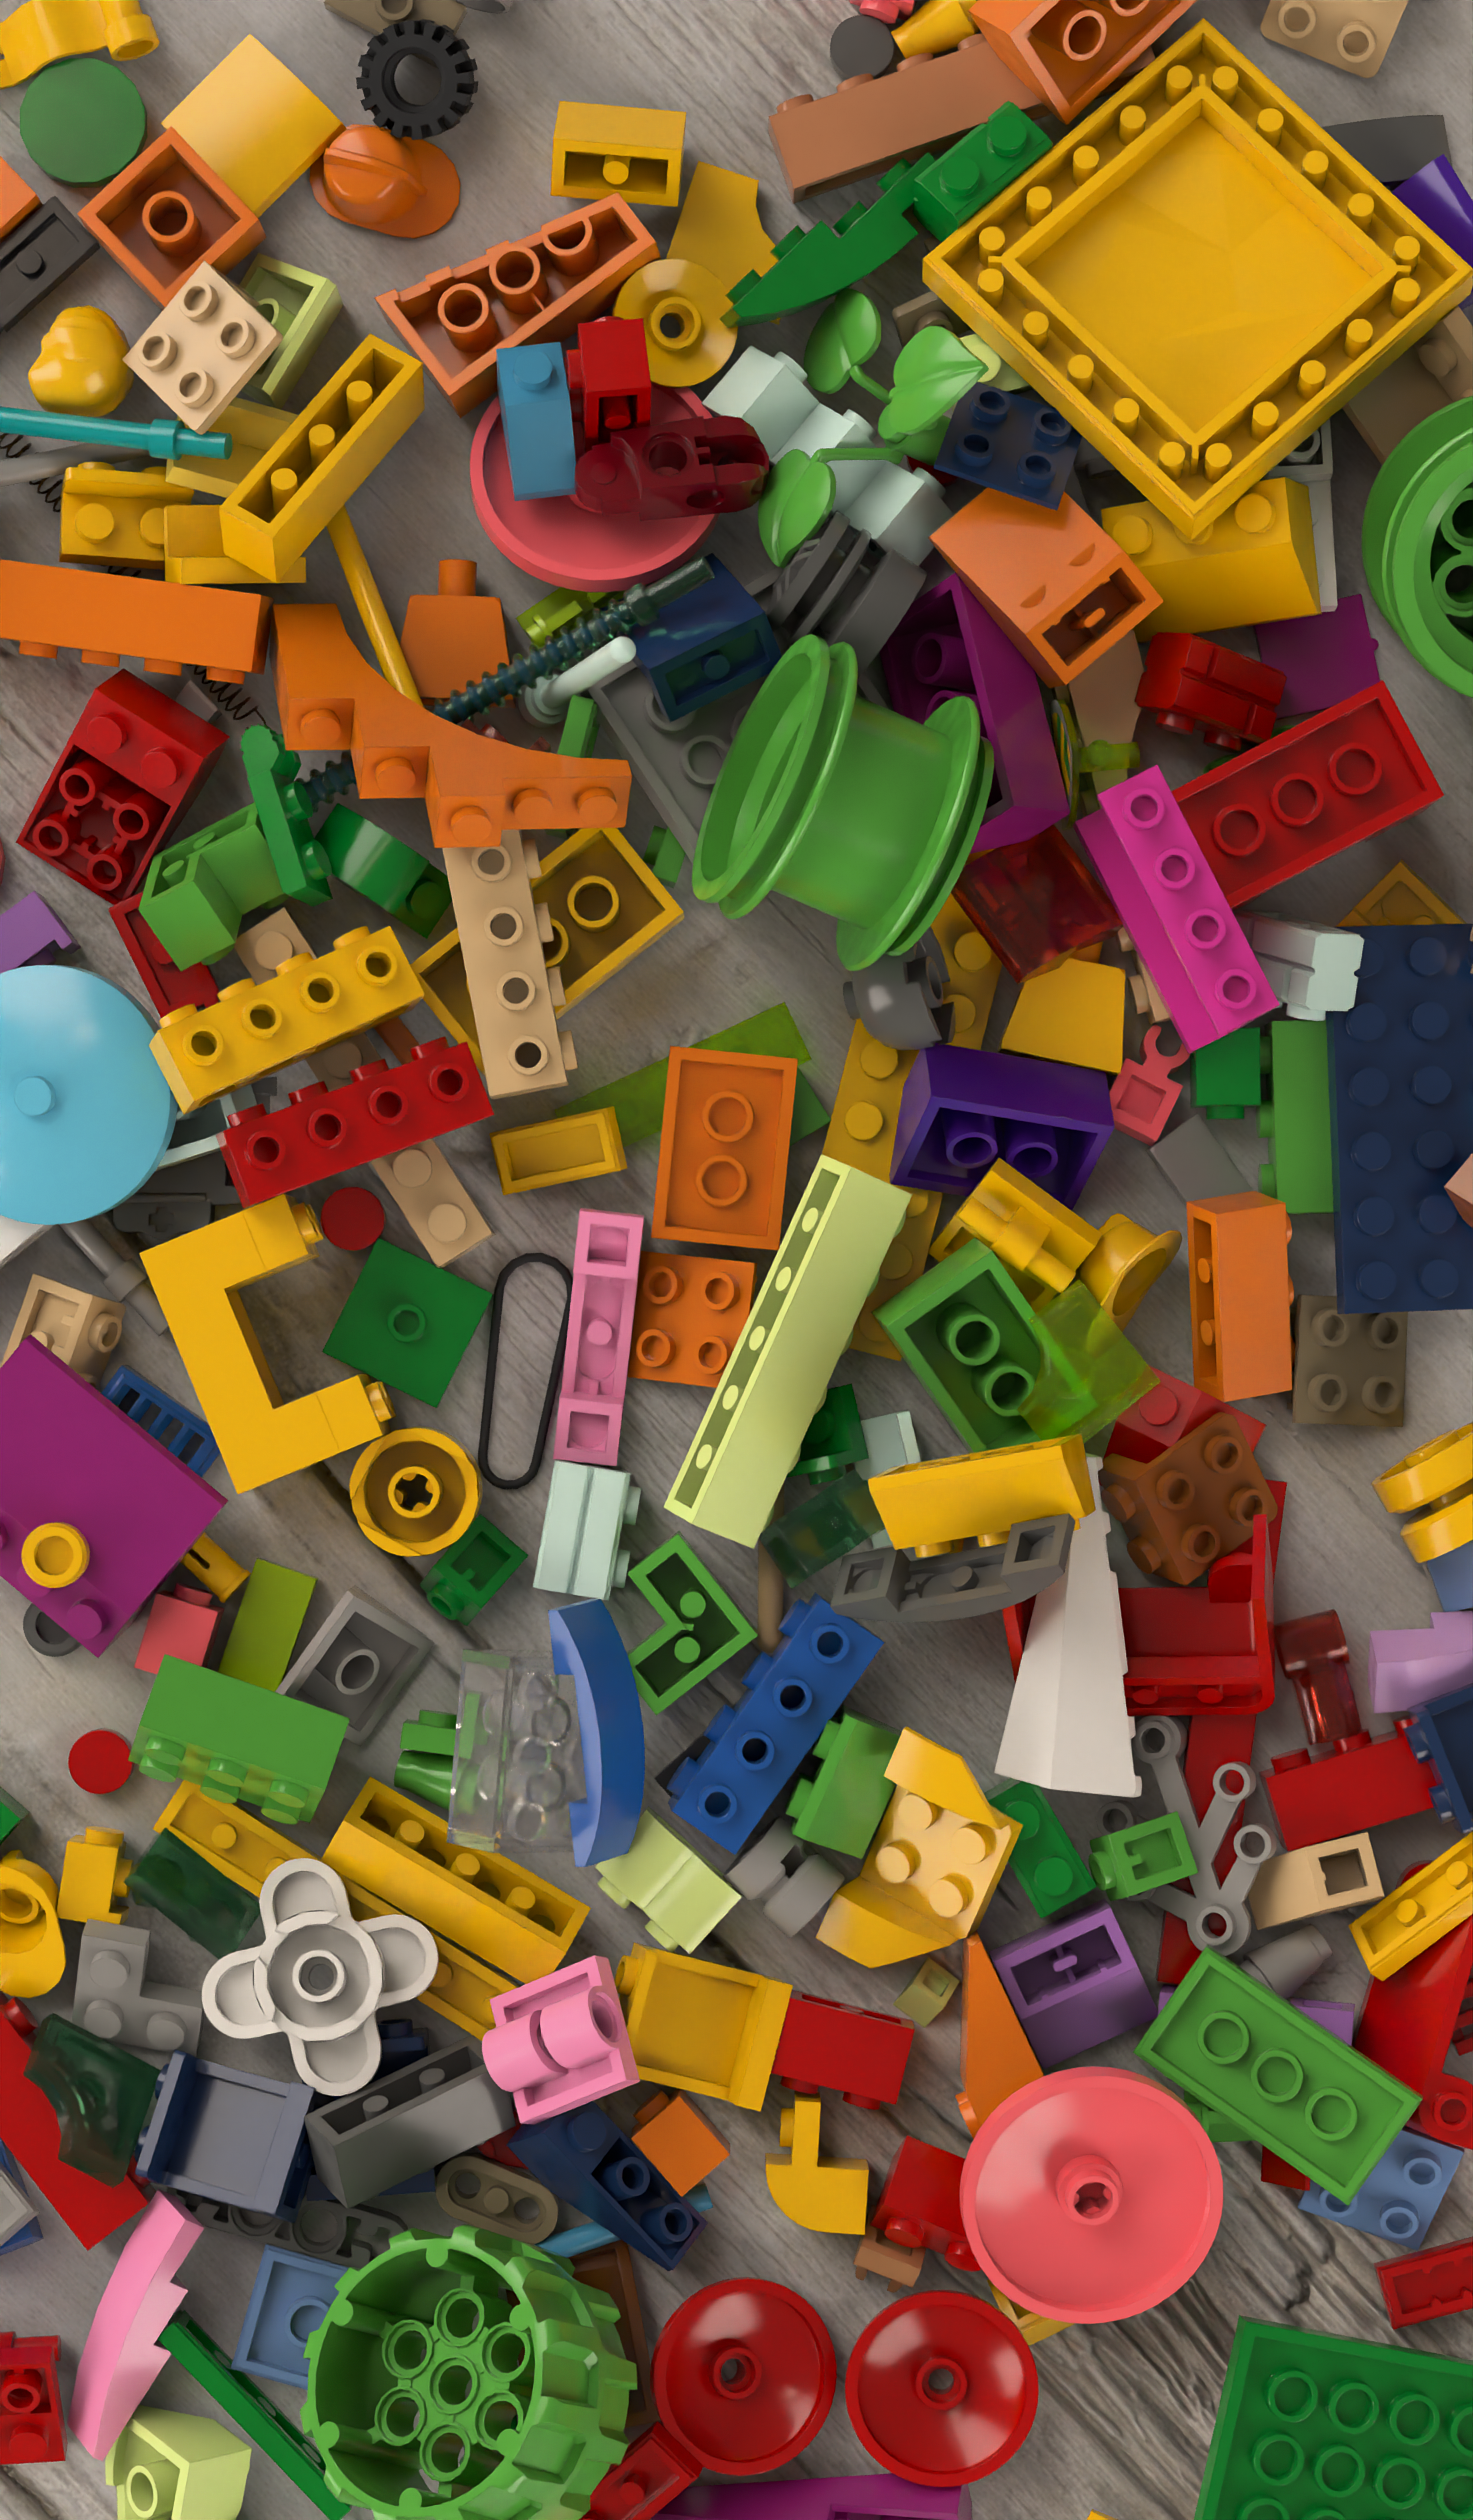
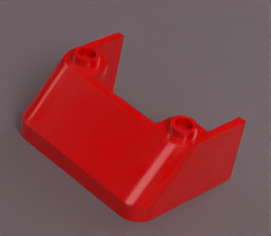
M1267 1514L1253 1515L1252 1555L1237 1552L1215 1561L1208 1571V1587L1118 1588L1128 1672L1123 1675L1128 1716L1249 1715L1262 1712L1273 1704L1275 1699L1273 1572ZM1037 1594L1025 1601L1002 1609L1015 1684Z
M1421 1860L1409 1865L1401 1873L1395 1889L1434 1860ZM1473 1914L1384 1981H1381L1372 1974L1370 1975L1352 2038V2047L1423 2096V2100L1405 2126L1438 2140L1473 2150V2085L1461 2077L1442 2072L1473 1965Z

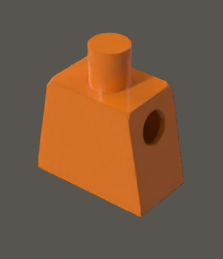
M461 559L440 560L438 595H410L400 647L423 706H446L512 668L501 599L498 597L476 596L477 562ZM515 688L504 693L499 698L488 702L483 707L516 708Z

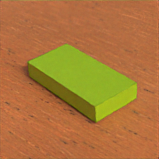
M259 1557L256 1558L218 1673L275 1692L285 1678L319 1578Z

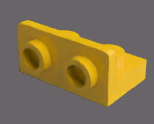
M93 461L81 463L77 467L66 468L61 488L59 562L165 570L164 508L167 505H191L194 489L166 482V467H149L141 472L116 471L115 467L111 464Z

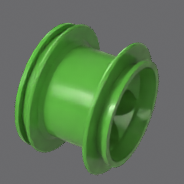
M1469 396L1451 403L1428 416L1416 425L1390 453L1378 472L1366 503L1362 523L1361 548L1367 583L1383 617L1400 636L1413 657L1428 673L1453 690L1473 698V581L1464 591L1454 593L1448 592L1445 589L1446 577L1451 570L1461 565L1473 566V525L1467 528H1456L1452 524V515L1455 509L1462 502L1473 500V396Z
M809 634L796 641L775 665L753 700L734 737L715 782L701 824L694 854L692 887L695 896L699 900L710 904L718 902L723 916L728 919L735 920L751 912L770 890L837 918L836 946L840 962L847 970L859 971L873 964L884 953L890 956H899L908 951L923 936L942 909L966 863L982 822L992 784L994 752L991 742L987 738L980 736L979 713L975 702L971 698L966 696L952 698L936 709L924 724L918 723L856 695L858 660L854 648L850 644L838 642L828 647L824 639Z

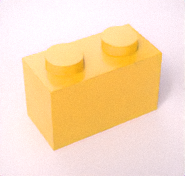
M559 101L553 135L550 196L601 200L618 192L627 203L678 207L683 170L686 112Z

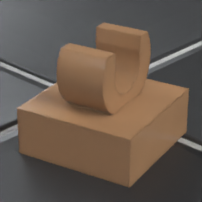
M871 2205L866 2216L865 2235L860 2234L853 2264L857 2265L855 2271L856 2278L863 2281L869 2270L890 2279L887 2291L895 2293L903 2284L913 2288L922 2268L926 2247L910 2248L889 2240L885 2236L884 2230L870 2225L876 2206Z

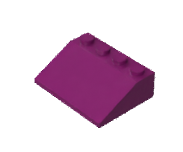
M30 1334L0 1368V1576L99 1658L131 1626L228 1500ZM51 1522H64L76 1527L85 1536L90 1550L89 1563L83 1575L72 1584L60 1588H48L34 1582L26 1573L21 1558L22 1547L28 1535L37 1527Z

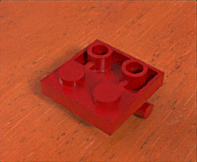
M15 2331L0 2332V2465L66 2461L68 2441L55 2361H61L60 2335L17 2338Z

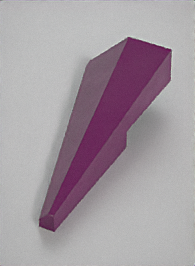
M890 2473L690 2486L684 2489L649 2520H972V2501L968 2484L954 2487H933L916 2484Z

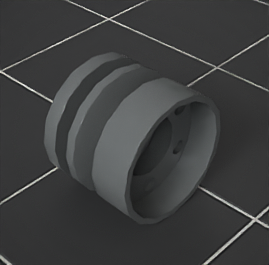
M836 510L812 539L804 542L781 572L773 586L774 590L766 616L772 631L775 632L792 610L801 615L788 637L787 642L791 645L803 636L811 634L816 627L827 633L824 640L827 642L828 647L838 642L850 644L857 656L859 679L911 606L927 577V572L894 549L885 554L871 569L861 563L868 549L872 534L863 528L844 551L837 546V543L849 525L850 519Z

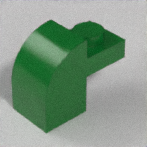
M339 803L336 804L314 838L323 846L327 853L333 878L370 900L426 939L452 902L449 880L446 874L397 838Z

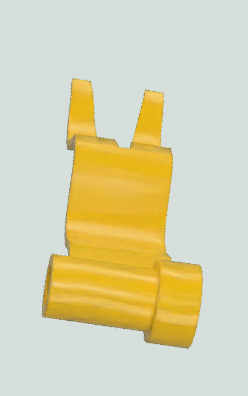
M31 0L21 5L5 21L0 23V55L4 54L5 57L0 60V90L14 87L27 81L44 65L69 55L94 52L108 47L111 58L116 61H128L145 56L155 50L160 43L152 18L147 14H143L139 0Z

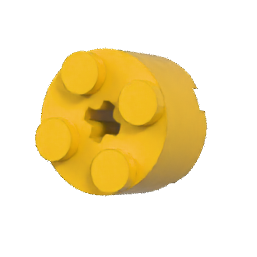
M426 1426L398 1429L372 1442L357 1460L349 1484L352 1510L364 1535L381 1549L405 1557L434 1554L455 1543L465 1534L476 1519L482 1500L481 1472L470 1451L462 1442L449 1433ZM421 1474L428 1479L425 1489L433 1494L430 1503L420 1501L413 1508L405 1503L408 1492L400 1486L403 1479L412 1481Z

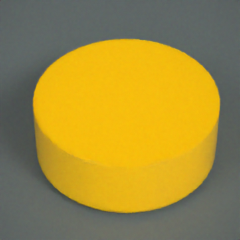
M51 1522L37 1527L28 1535L22 1547L21 1558L26 1573L34 1582L48 1588H60L72 1584L83 1575L89 1563L90 1550L85 1536L76 1527L64 1522Z

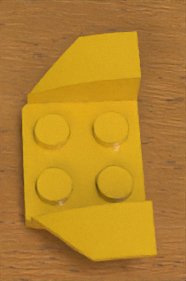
M907 1726L901 1733L884 1774V1777L898 1785L858 1877L834 1893L815 1937L837 1952L870 1969L950 1946L957 1940L966 1938L978 1930L1023 1827L1021 1823L989 1804L961 1755L933 1742Z

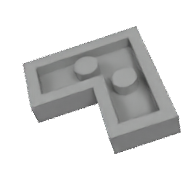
M87 1919L81 1939L71 2034L169 2053L179 2050L196 2057L201 2043L205 2015L202 2004V1991L145 1980L150 1930Z

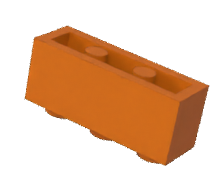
M1257 1191L1187 1201L1194 1387L1222 1402L1292 1390L1295 1343L1290 1335L1289 1307L1294 1300V1286L1288 1274L1287 1244H1289L1292 1237V1225L1286 1211V1203Z

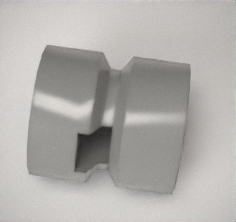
M777 1816L740 1853L726 1870L723 1877L748 1901L761 1899L764 1902L763 1915L788 1938H791L827 1903L840 1887L845 1877L819 1853L806 1855L803 1852L805 1840L793 1835L792 1828L780 1816Z

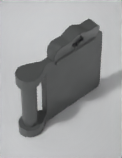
M265 1077L251 1084L257 1105L264 1103L268 1114H270V1096H277V1077ZM218 1151L155 1171L133 1196L113 1209V1221L116 1228L124 1233H145L158 1240L169 1241L184 1233H189L214 1223L215 1205L242 1204L235 1186H228V1167L222 1151Z

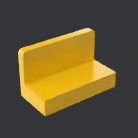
M222 504L167 505L164 508L165 582L180 584L274 583L224 554L219 507ZM300 556L278 583H306V557Z

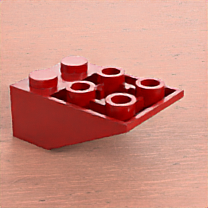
M123 668L95 688L16 843L112 905H116L134 896L149 873L153 856L163 851L202 791L230 736Z

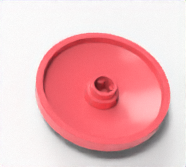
M564 357L563 360L568 383L566 357ZM651 383L650 425L701 416L704 419L713 417L690 388H669ZM498 396L489 405L476 429L470 454V487L473 504L480 523L494 545L513 564L526 573L552 585L584 592H614L654 582L687 562L705 543L720 514L640 521L639 512L602 515L601 511H595L586 507L576 494L515 501ZM572 422L577 464L579 458L585 454L581 422ZM661 467L655 470L663 475L679 473L677 469L672 467Z
M1078 2067L1043 2076L1025 2085L1010 2095L990 2114L977 2132L964 2161L959 2192L960 2211L971 2250L979 2266L998 2290L1010 2300L1035 2314L1056 2321L1078 2324L1107 2323L1140 2314L1158 2305L1181 2288L1196 2272L1208 2254L1219 2228L1223 2207V2179L1215 2149L1204 2126L1190 2107L1174 2092L1159 2082L1132 2071L1112 2067Z

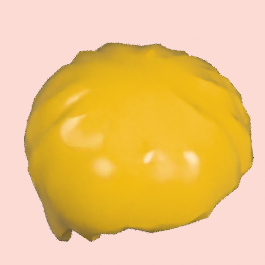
M89 305L66 308L56 317L49 333L44 335L41 341L42 352L28 372L32 392L37 402L46 412L87 417L104 416L117 409L130 392L134 382V371L122 360L131 350L124 331L119 328L116 321L106 312Z

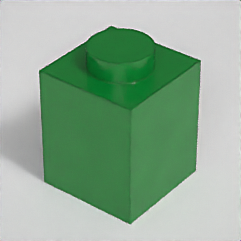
M1239 1028L1190 1053V1108H1206V1120L1245 1119V1108H1254L1261 1105L1260 1028Z

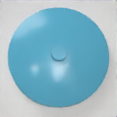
M66 965L25 966L0 973L1 1216L30 1224L56 1225L86 1220L104 1214L125 1202L148 1181L163 1159L171 1141L178 1103L149 1047L151 1040L160 1028L151 1014L133 995L112 980L97 973Z

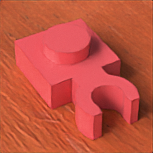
M1156 1024L1148 1030L1140 1044L1139 1052L1143 1064L1140 1065L1126 1058L1122 1063L1121 1073L1115 1077L1109 1090L1115 1129L1149 1146H1153L1157 1142L1183 1088V1085L1167 1078V1076L1178 1071L1190 1056L1183 1042L1176 1051V1055L1167 1057L1160 1054L1156 1048V1039L1160 1035L1162 1027Z

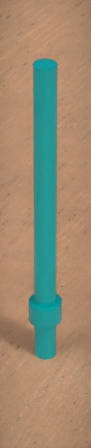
M0 406L1 433L149 450L152 457L180 460L183 454L228 460L233 448V438L230 433L206 431V433L200 435L192 429L185 428L182 421L156 418L152 424Z

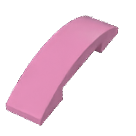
M580 1208L573 1285L553 1459L617 1466L644 1215Z

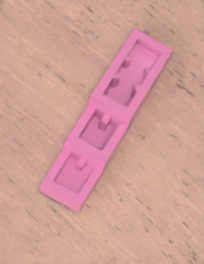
M159 2189L156 2191L123 2249L98 2305L78 2366L67 2425L91 2456L101 2461L104 2460L171 2355L158 2340V2337L188 2292V2289L175 2276V2273L204 2230L201 2223L176 2196Z

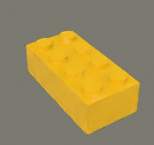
M581 828L540 861L542 877L530 879L534 903L547 902L554 941L544 942L542 945L547 968L556 966L560 968L566 1004L554 1007L557 1020L685 919L684 911L617 828ZM455 928L411 963L410 966L425 993L422 999L458 1044L467 1041L477 1068L486 1077L458 928Z

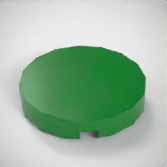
M69 58L46 68L29 85L20 107V135L31 159L49 178L73 188H98L110 183L113 178L117 177L141 154L148 137L147 111L135 84L116 66L95 58Z

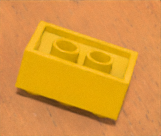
M1286 477L1258 481L1192 540L1180 531L1150 501L1101 509L1103 530L1125 551L1164 600L1160 606L1131 629L1135 632L1137 643L1151 642L1152 636L1157 634V632L1190 633L1196 635L1322 614L1309 487Z
M1082 1433L894 1466L868 1479L871 1496L895 1550L914 1547L916 1557H927L954 1551L953 1540L977 1536L979 1547L1007 1543L1012 1524L1068 1513L1075 1520L1074 1531L1081 1529L1079 1518L1087 1517L1096 1511Z

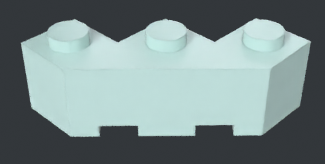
M750 345L701 403L713 417L725 415L740 417L754 427L767 451L769 463L773 466L793 449L804 451L811 458L821 448H877L872 442L877 435L874 428L860 415L850 409L842 416L819 403L802 384L808 377L807 373L792 358L781 351L773 358ZM841 460L826 463L832 468L836 479V496L830 514L833 515L838 510L850 519L847 527L854 533L852 539L864 528L872 534L867 551L880 560L890 550L894 549L919 566L935 547L928 537L954 516V513L941 500L946 493L945 488L933 476L919 467L911 474L886 460Z

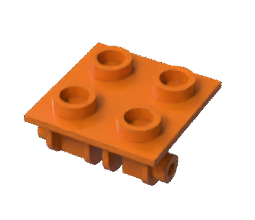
M641 1251L627 1377L717 1388L753 1308L755 1283H757L758 1278L756 1276L758 1263Z

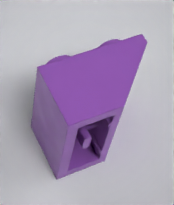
M1105 1898L989 1951L1043 2070L1158 2016V2011L1138 1965Z

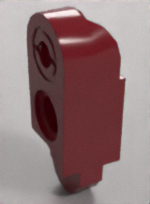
M725 415L704 419L701 416L611 432L610 443L593 445L592 450L579 458L575 466V492L578 499L586 507L595 511H601L602 515L639 512L640 521L738 512L750 508L762 498L768 483L769 456L754 427L740 417ZM661 467H672L677 469L679 473L663 475L655 470Z

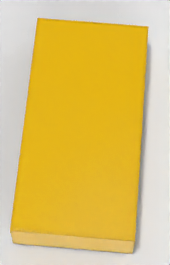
M614 1106L489 1133L503 1195L612 1173L628 1168Z

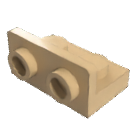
M33 1273L0 1368L23 1340L31 1334L100 1392V1382L111 1351L117 1345L121 1336L122 1320L126 1306L114 1300L99 1297Z

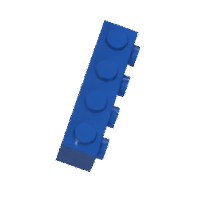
M816 1592L808 1603L799 1598L792 1605L778 1627V1630L785 1634L771 1656L762 1651L754 1659L741 1680V1683L748 1687L734 1708L727 1704L720 1708L704 1732V1736L711 1740L696 1762L687 1757L678 1767L666 1788L673 1793L668 1801L672 1812L734 1855H736L819 1737L828 1719L833 1717L885 1643L876 1634L853 1618L837 1615L830 1607L831 1603Z

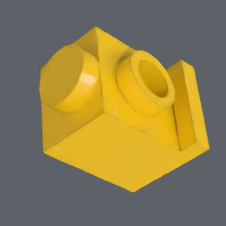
M88 1826L86 1827L85 1836L76 1834L67 1841L56 1912L58 1918L87 1922V1919H93L119 1925L128 1920L129 1907L117 1905L118 1897L128 1898L134 1871V1860L124 1858L126 1842L123 1841L124 1831Z

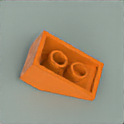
M977 1930L968 1937L963 1938L960 2076L964 2091L955 2095L959 2104V2110L973 2140L986 2119L1003 2101L1025 2085L1045 2076Z

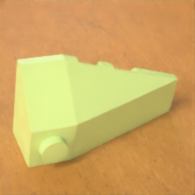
M138 2405L106 2455L105 2460L106 2485L116 2486L117 2520H236L242 2507L246 2479L250 2469L252 2448L214 2419Z

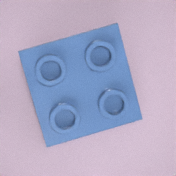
M1404 2125L1349 2205L1310 2179V2191L1304 2190L1298 2203V2209L1418 2251L1464 2154V2148L1438 2140L1417 2130H1411L1412 2128Z

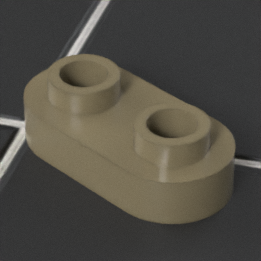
M462 2152L449 2158L438 2172L437 2189L435 2192L436 2199L440 2207L453 2218L532 2245L546 2239L556 2226L559 2214L557 2196L534 2176L475 2152ZM465 2173L473 2174L480 2181V2189L473 2194H465L458 2189L456 2184L457 2178ZM523 2198H530L538 2204L539 2213L531 2219L522 2218L517 2214L515 2204Z

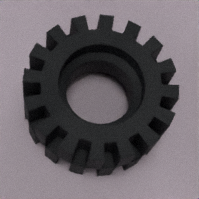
M409 20L383 29L384 32L374 36L367 44L370 48L366 54L361 55L358 66L362 67L361 77L356 78L357 89L363 90L365 99L360 101L364 110H371L375 116L372 121L380 128L387 127L391 130V135L399 138L425 139L454 128L461 122V117L469 113L474 104L470 102L472 95L478 91L479 81H474V71L478 70L476 60L470 59L466 51L470 47L464 39H458L453 35V29L446 25H437L432 20ZM410 54H422L429 57L440 71V90L437 96L425 105H415L407 102L400 96L395 86L394 75L400 61Z

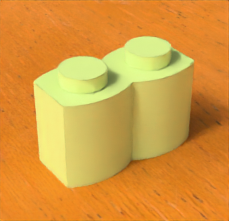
M649 1806L639 1817L635 1836L628 1853L597 1863L595 1866L603 1875L597 1883L602 1891L623 1909H626L631 1902L638 1906L651 1919L644 1926L645 1929L670 1952H674L680 1945L691 1954L742 1897V1894L723 1877L724 1874L714 1864L698 1852Z

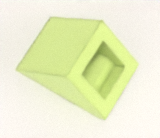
M928 1957L893 2005L925 2028L945 2008L960 1980Z

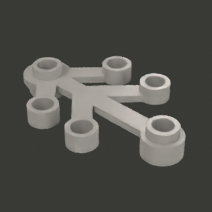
M1174 1715L1145 1716L1135 1725L1136 1735L1132 1738L1133 1749L1142 1761L1152 1765L1167 1813L1178 1812L1198 1873L1189 1876L1195 1895L1167 1883L1143 1893L1126 1897L1125 1899L1132 1902L1148 1900L1185 1920L1189 1937L1199 1950L1203 1951L1208 1944L1223 1956L1230 1955L1241 1949L1250 1936L1251 1917L1244 1902L1263 1862L1270 1859L1277 1848L1276 1835L1267 1825L1254 1823L1241 1828L1234 1838V1850L1238 1857L1221 1887L1213 1862L1242 1800L1248 1798L1256 1788V1775L1252 1768L1243 1762H1231L1219 1767L1213 1777V1787L1216 1794L1200 1825L1178 1759L1186 1750L1188 1743V1734L1184 1724ZM1152 1728L1160 1730L1165 1738L1164 1747L1159 1752L1152 1750L1147 1744V1734ZM1230 1770L1238 1771L1244 1779V1787L1239 1794L1231 1792L1226 1786L1225 1779ZM1117 1800L1103 1805L1098 1811L1096 1818L1098 1830L1103 1836L1117 1832L1109 1822L1110 1813L1115 1808L1121 1810L1126 1815V1828L1149 1821L1139 1815L1134 1805L1124 1800ZM1250 1832H1257L1264 1839L1265 1849L1261 1855H1254L1247 1848L1246 1839ZM1212 1913L1220 1914L1226 1921L1227 1927L1223 1936L1213 1934L1208 1927V1919Z

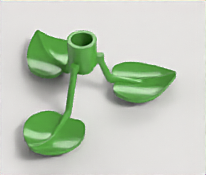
M846 288L835 296L833 303L826 307L816 322L806 345L803 359L804 371L808 375L806 379L814 390L825 394H832L839 391L851 376L857 384L888 406L881 413L878 422V432L884 439L886 447L821 448L811 458L804 451L793 449L777 462L768 475V483L758 505L760 537L768 556L776 566L782 569L786 567L792 555L801 548L806 540H811L818 532L833 507L836 496V479L832 468L826 464L827 462L841 460H886L898 465L903 456L906 455L930 466L935 464L951 420L943 414L960 400L989 370L988 366L975 356L954 333L940 326H929L913 336L903 348L895 363L893 377L896 387L888 391L867 376L860 366L876 352L881 341V320L873 301L857 290Z

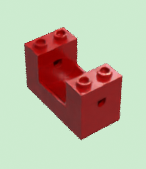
M1383 680L1171 791L1232 912L1252 903L1263 893L1364 840L1367 842L1421 814L1445 796Z

